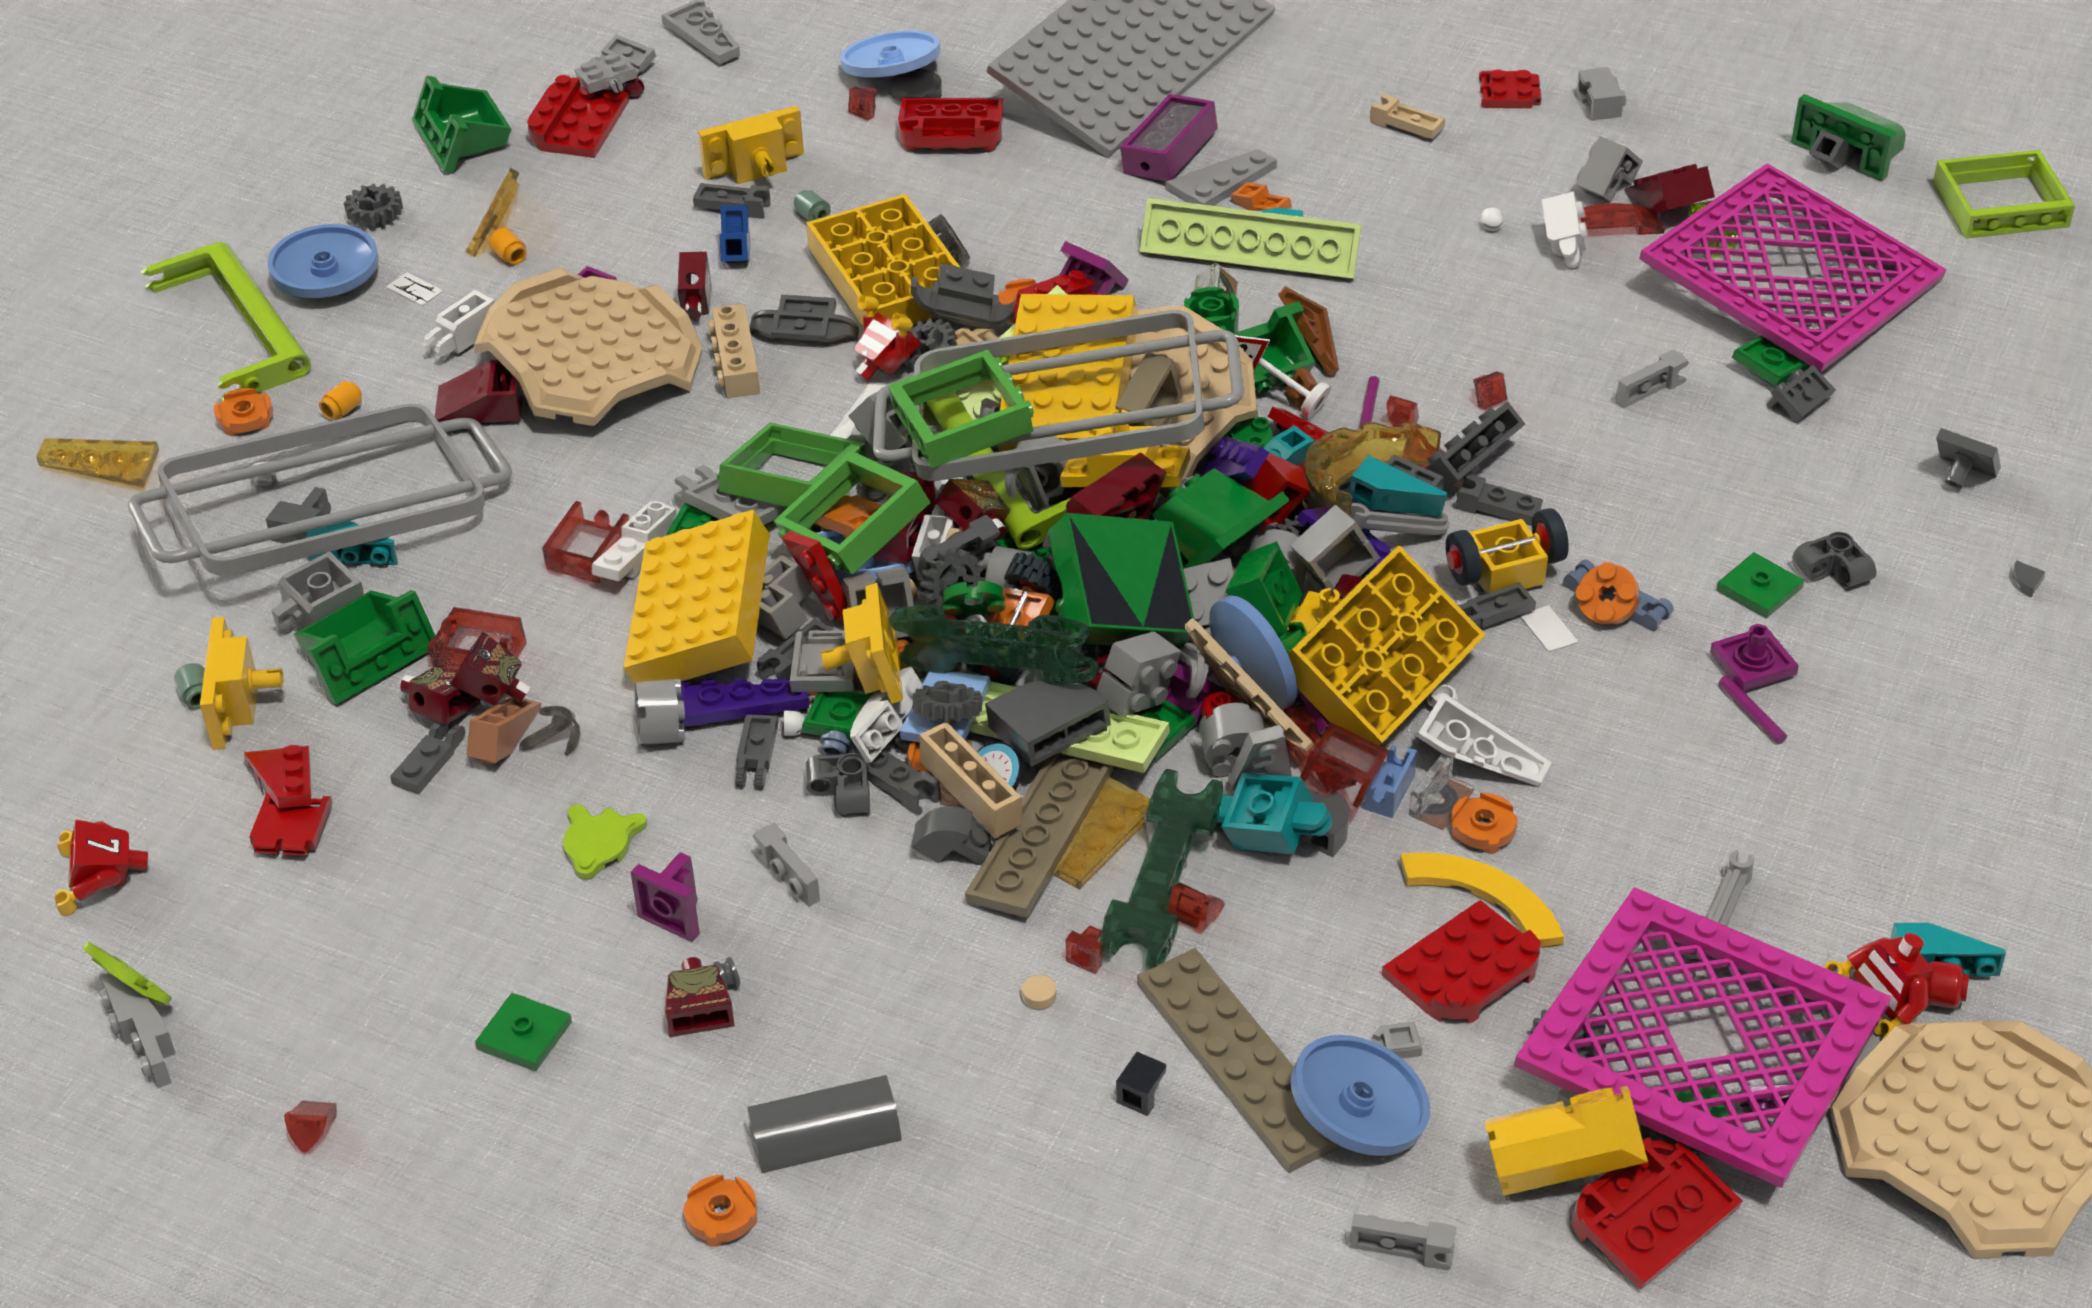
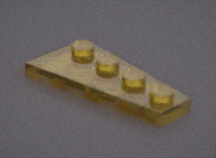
M509 169L465 252L475 257L490 229L497 230L520 185L515 182L519 175V172Z
M44 438L36 458L39 466L144 488L159 448L157 441Z
M1108 777L1057 864L1053 876L1080 890L1144 826V816L1158 812V802Z

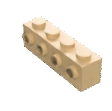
M745 304L724 305L712 308L713 319L708 320L710 336H712L711 343L713 353H715L716 370H720L717 371L719 388L725 387L727 398L760 394L758 369Z
M947 722L919 735L920 762L967 810L973 812L972 816L994 838L1022 825V797Z

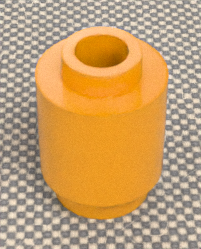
M500 228L491 235L489 246L505 263L518 265L524 261L527 256L526 246L510 229Z
M342 381L322 396L319 408L328 419H340L361 404L362 392L355 383Z

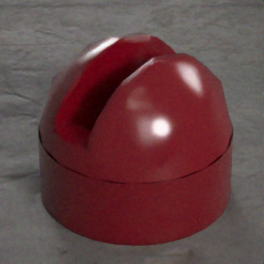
M639 78L629 80L625 84L624 92H628L630 97H638L645 89L644 83Z

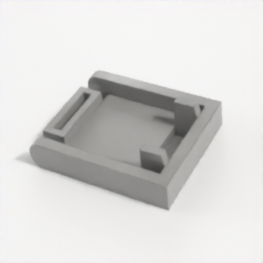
M844 630L809 631V644H804L803 631H796L790 674L791 692H854L856 669L853 662L827 671L821 657V651L846 645Z

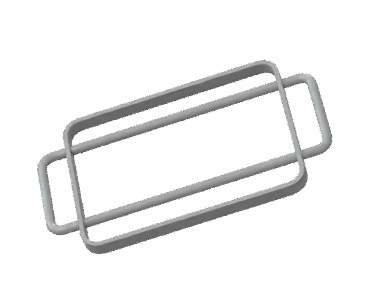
M1168 310L934 349L922 354L916 360L914 376L987 349L993 357H1000L1170 328H1181L1187 330L1189 335L1002 366L1004 373L1009 372L1012 376L1190 346L1195 401L1033 427V432L997 445L1195 414L1192 418L1180 423L959 458L931 468L928 462L922 461L924 456L913 439L912 447L885 450L887 399L890 397L887 385L881 388L875 397L873 452L876 458L884 462L913 459L917 475L920 478L928 481H940L1189 440L1199 435L1204 429L1205 411L1231 407L1237 404L1243 397L1244 387L1238 340L1235 334L1226 330L1196 333L1191 314L1181 310ZM1225 342L1232 392L1226 396L1202 400L1197 345ZM923 403L915 407L923 418Z
M402 404L169 458L158 467L160 488L143 491L132 496L128 502V510L152 556L156 560L163 563H178L199 558L203 567L209 573L229 576L474 516L482 511L485 506L483 488L506 482L511 477L512 469L478 421L471 418H456L438 422L426 406ZM416 421L425 425L171 485L168 480L175 475L402 422ZM459 429L471 430L500 472L477 478L446 432ZM429 436L435 438L464 480L459 483L205 544L202 542L177 496ZM472 492L474 495L465 500L235 556L216 557L211 555L462 493ZM166 498L192 547L176 551L163 550L140 506L147 502Z

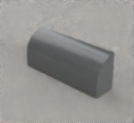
M887 1075L747 1107L750 1130L762 1173L902 1141L898 1114Z

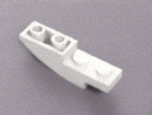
M658 501L647 503L621 527V538L592 563V574L618 582L624 576L634 578L641 571L646 542L666 535L676 515V508Z
M912 667L901 670L903 701L891 704L888 694H882L880 690H877L862 707L852 725L850 738L862 757L865 758L866 763L872 762L901 730L903 726L902 720L909 713L913 705V693H915L916 689H921L922 683Z

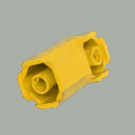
M1628 1086L1620 1087L1622 1094L1614 1095L1612 1088H1604L1570 1097L1571 1105L1564 1107L1562 1100L1554 1104L1484 1120L1503 1196L1647 1163L1648 1160Z

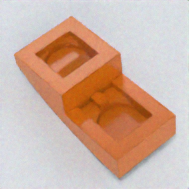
M1246 182L1231 194L1233 201L1251 211L1271 208L1290 209L1292 207L1290 197L1269 195L1267 185Z

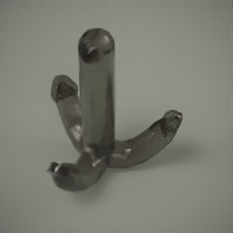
M545 706L539 711L540 715L553 716L551 719L552 723L525 737L519 743L520 749H531L556 734L569 729L570 736L564 752L568 756L576 749L581 736L580 725L576 721L575 713L563 706Z

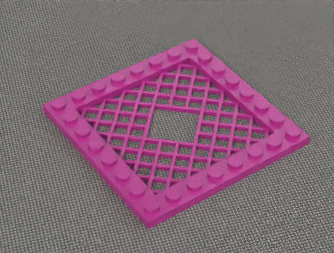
M1768 163L1641 250L1639 257L1641 261L1648 264L1651 268L1656 269L1674 282L1682 285L1696 296L1701 297L1719 310L1727 313L1741 324L1756 331L1809 366L1814 365L1820 372L1943 279L1947 270ZM1770 198H1777L1783 204L1771 203ZM1755 209H1767L1768 215L1756 214ZM1773 210H1785L1787 216L1774 215ZM1792 211H1799L1805 217L1793 216ZM1739 220H1751L1753 226L1740 225ZM1758 221H1770L1772 227L1759 226ZM1777 222H1787L1790 228L1778 227ZM1796 223L1808 224L1809 229H1799L1796 227ZM1814 224L1822 225L1827 230H1816ZM1723 231H1736L1737 237L1724 236ZM1742 232H1755L1756 238L1743 237ZM1761 233L1774 234L1775 239L1762 238ZM1780 234L1793 235L1794 240H1782ZM1799 235L1811 236L1813 241H1800ZM1818 236L1830 237L1832 243L1819 242ZM1837 238H1844L1850 244L1838 243ZM1707 242H1720L1721 248L1708 247ZM1726 243H1737L1740 249H1730ZM1745 244L1758 245L1759 250H1747ZM1764 245L1815 248L1824 279L1773 276ZM1822 249H1833L1835 255L1823 254ZM1841 250L1853 251L1854 256H1843ZM1859 251H1865L1872 257H1861ZM1691 253L1704 254L1705 259H1693ZM1711 254L1723 255L1724 260H1712ZM1730 255L1742 256L1744 262L1731 261ZM1749 257H1761L1763 263L1750 262ZM1825 261L1838 262L1839 268L1827 267ZM1844 262L1857 263L1858 269L1846 268ZM1863 264H1875L1877 270L1865 269ZM1882 265H1889L1895 271L1884 270ZM1714 267H1726L1728 273L1715 272ZM1733 268L1746 269L1747 274H1734ZM1752 269L1765 270L1766 275H1754ZM1829 274H1841L1843 280H1832ZM1848 275L1860 276L1862 281H1850ZM1867 276L1879 277L1881 282H1869ZM1886 277L1894 279H1892L1890 282H1887ZM1736 281H1749L1750 287L1737 286ZM1756 282H1768L1770 288H1758ZM1775 283L1788 284L1789 289H1776ZM1794 284L1807 285L1808 291L1796 290ZM1813 285L1826 286L1827 292L1815 291ZM1832 286L1845 287L1847 293L1834 292ZM1852 288H1864L1866 294L1853 293ZM1871 289H1879L1877 292L1872 294ZM1759 294L1772 295L1773 301L1760 300ZM1778 296H1791L1792 302H1781ZM1798 297H1809L1812 303H1799ZM1817 298L1830 299L1831 305L1818 304ZM1836 299L1849 300L1850 306L1838 305ZM1855 300L1863 302L1857 306ZM1782 309H1795L1796 315H1785ZM1801 310H1814L1815 316H1803ZM1821 311H1831L1835 317H1822ZM1840 312H1848V314L1841 317ZM1805 323H1818L1819 329H1806ZM1824 324H1833V325L1830 326L1828 329H1826Z
M1634 887L1515 1057L1514 1066L1576 1095L1604 1088H1612L1614 1095L1622 1094L1620 1087L1628 1086L1638 1123L1783 1188L1888 1009L1892 996ZM1664 939L1669 949L1653 951L1649 941ZM1674 941H1676V942H1678V943H1680V944H1683V945H1685V946L1676 947ZM1641 943L1646 952L1634 954ZM1696 953L1700 962L1685 965L1681 955ZM1706 955L1718 960L1708 961ZM1673 956L1677 966L1662 968L1658 958ZM1650 960L1654 970L1639 972L1635 962ZM1627 964L1631 973L1619 975ZM1728 966L1732 976L1717 978L1713 969ZM1737 968L1750 974L1741 975ZM1705 970L1710 980L1694 982L1690 972ZM1682 974L1686 984L1671 986L1667 976ZM1659 977L1663 987L1648 989L1644 979ZM1760 980L1765 990L1750 993L1745 983ZM1636 981L1640 991L1625 993L1620 983ZM1770 982L1782 988L1773 989ZM1737 984L1742 994L1727 996L1722 986ZM1613 985L1617 994L1605 996ZM1714 988L1719 998L1704 1000L1699 990ZM1691 991L1696 1001L1680 1003L1676 993ZM1668 995L1673 1005L1657 1007L1652 997ZM1793 995L1797 1005L1783 1007L1778 997ZM1802 996L1815 1002L1806 1003ZM1770 998L1775 1008L1759 1010L1754 1000ZM1645 999L1649 1009L1634 1011L1629 1001ZM1621 1002L1626 1012L1610 1015L1606 1004ZM1747 1002L1752 1012L1736 1014L1731 1004ZM1723 1005L1747 1052L1685 1062L1661 1015ZM1598 1006L1602 1016L1590 1018ZM1826 1009L1831 1019L1816 1021L1811 1011ZM1802 1012L1807 1023L1793 1025L1788 1014ZM1779 1016L1784 1026L1769 1028L1764 1018ZM1654 1017L1658 1027L1643 1029L1638 1019ZM1630 1020L1635 1030L1619 1033L1615 1022ZM1756 1020L1761 1030L1746 1032L1741 1022ZM1607 1024L1611 1034L1595 1036L1591 1026ZM1831 1027L1830 1031L1825 1037L1821 1029ZM1583 1028L1588 1038L1575 1040ZM1812 1030L1818 1041L1802 1043L1798 1032ZM1789 1034L1794 1044L1779 1047L1774 1036ZM1663 1035L1667 1045L1651 1047L1647 1037ZM1639 1038L1644 1049L1628 1051L1623 1041ZM1766 1038L1771 1048L1755 1050L1750 1040ZM1615 1042L1620 1053L1604 1055L1600 1044ZM1592 1046L1596 1056L1583 1058L1578 1055L1576 1048ZM1818 1049L1813 1059H1811L1807 1051ZM1799 1052L1804 1063L1789 1065L1784 1055ZM1672 1053L1676 1064L1661 1066L1656 1055ZM1776 1056L1781 1067L1765 1069L1760 1058ZM1648 1057L1653 1067L1637 1070L1632 1059ZM1752 1060L1757 1071L1742 1073L1736 1062ZM1625 1061L1629 1071L1616 1073L1611 1070L1608 1063ZM1729 1064L1733 1074L1718 1077L1713 1066ZM1705 1067L1710 1078L1694 1081L1689 1070ZM1681 1071L1686 1082L1670 1085L1665 1074ZM1804 1072L1798 1082L1794 1073ZM1657 1075L1662 1084L1659 1087L1649 1088L1644 1085L1641 1078ZM1786 1075L1790 1086L1775 1088L1770 1077ZM1762 1078L1768 1089L1751 1092L1746 1081ZM1738 1082L1743 1093L1728 1096L1722 1085ZM1714 1086L1719 1097L1703 1099L1699 1089ZM1690 1090L1695 1099L1692 1102H1680L1675 1092ZM1791 1094L1784 1105L1780 1096ZM1772 1097L1777 1108L1761 1111L1756 1100ZM1748 1101L1753 1112L1737 1115L1732 1104ZM1724 1105L1729 1115L1716 1118L1711 1115L1708 1108ZM1777 1117L1773 1126L1770 1128L1766 1119ZM1758 1120L1763 1130L1762 1132L1749 1133L1742 1125L1744 1122Z

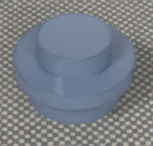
M829 731L828 734H823L820 738L821 751L826 755L846 754L851 749L852 743L842 732Z

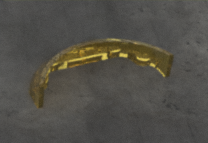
M1377 422L1361 423V429L1356 430L1342 427L1324 434L1321 439L1315 440L1306 452L1305 472L1328 510L1337 505L1350 516L1352 494L1338 488L1344 481L1352 477L1368 455L1384 463L1395 454L1415 464H1430L1427 459L1440 449L1441 432L1409 422H1402V427H1389Z

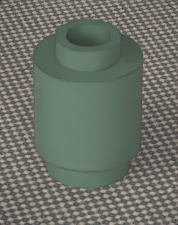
M800 191L794 198V206L797 213L808 221L830 215L831 207L829 203L813 191Z
M197 663L183 665L174 675V680L183 702L192 709H201L200 700L205 669Z

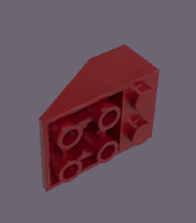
M1696 163L1633 180L1634 186L1625 188L1626 193L1655 213L1715 198L1708 166L1697 168Z
M498 359L489 360L439 385L435 418L438 422L456 418H471L479 423L520 421L523 389L520 382Z

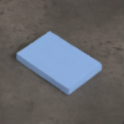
M930 669L921 689H923L924 685L933 687L937 681L964 684L967 688L973 687L974 691H980L981 696H983V702L991 684L989 676ZM911 707L900 730L901 740L920 742V734L944 722L931 721L928 717L922 718L921 714H915L914 709ZM973 716L972 720L962 718L958 724L949 725L965 740L976 716Z

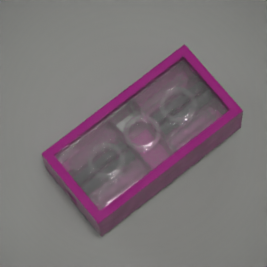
M1169 94L1120 146L1124 174L1163 181L1171 180L1218 129L1215 101Z

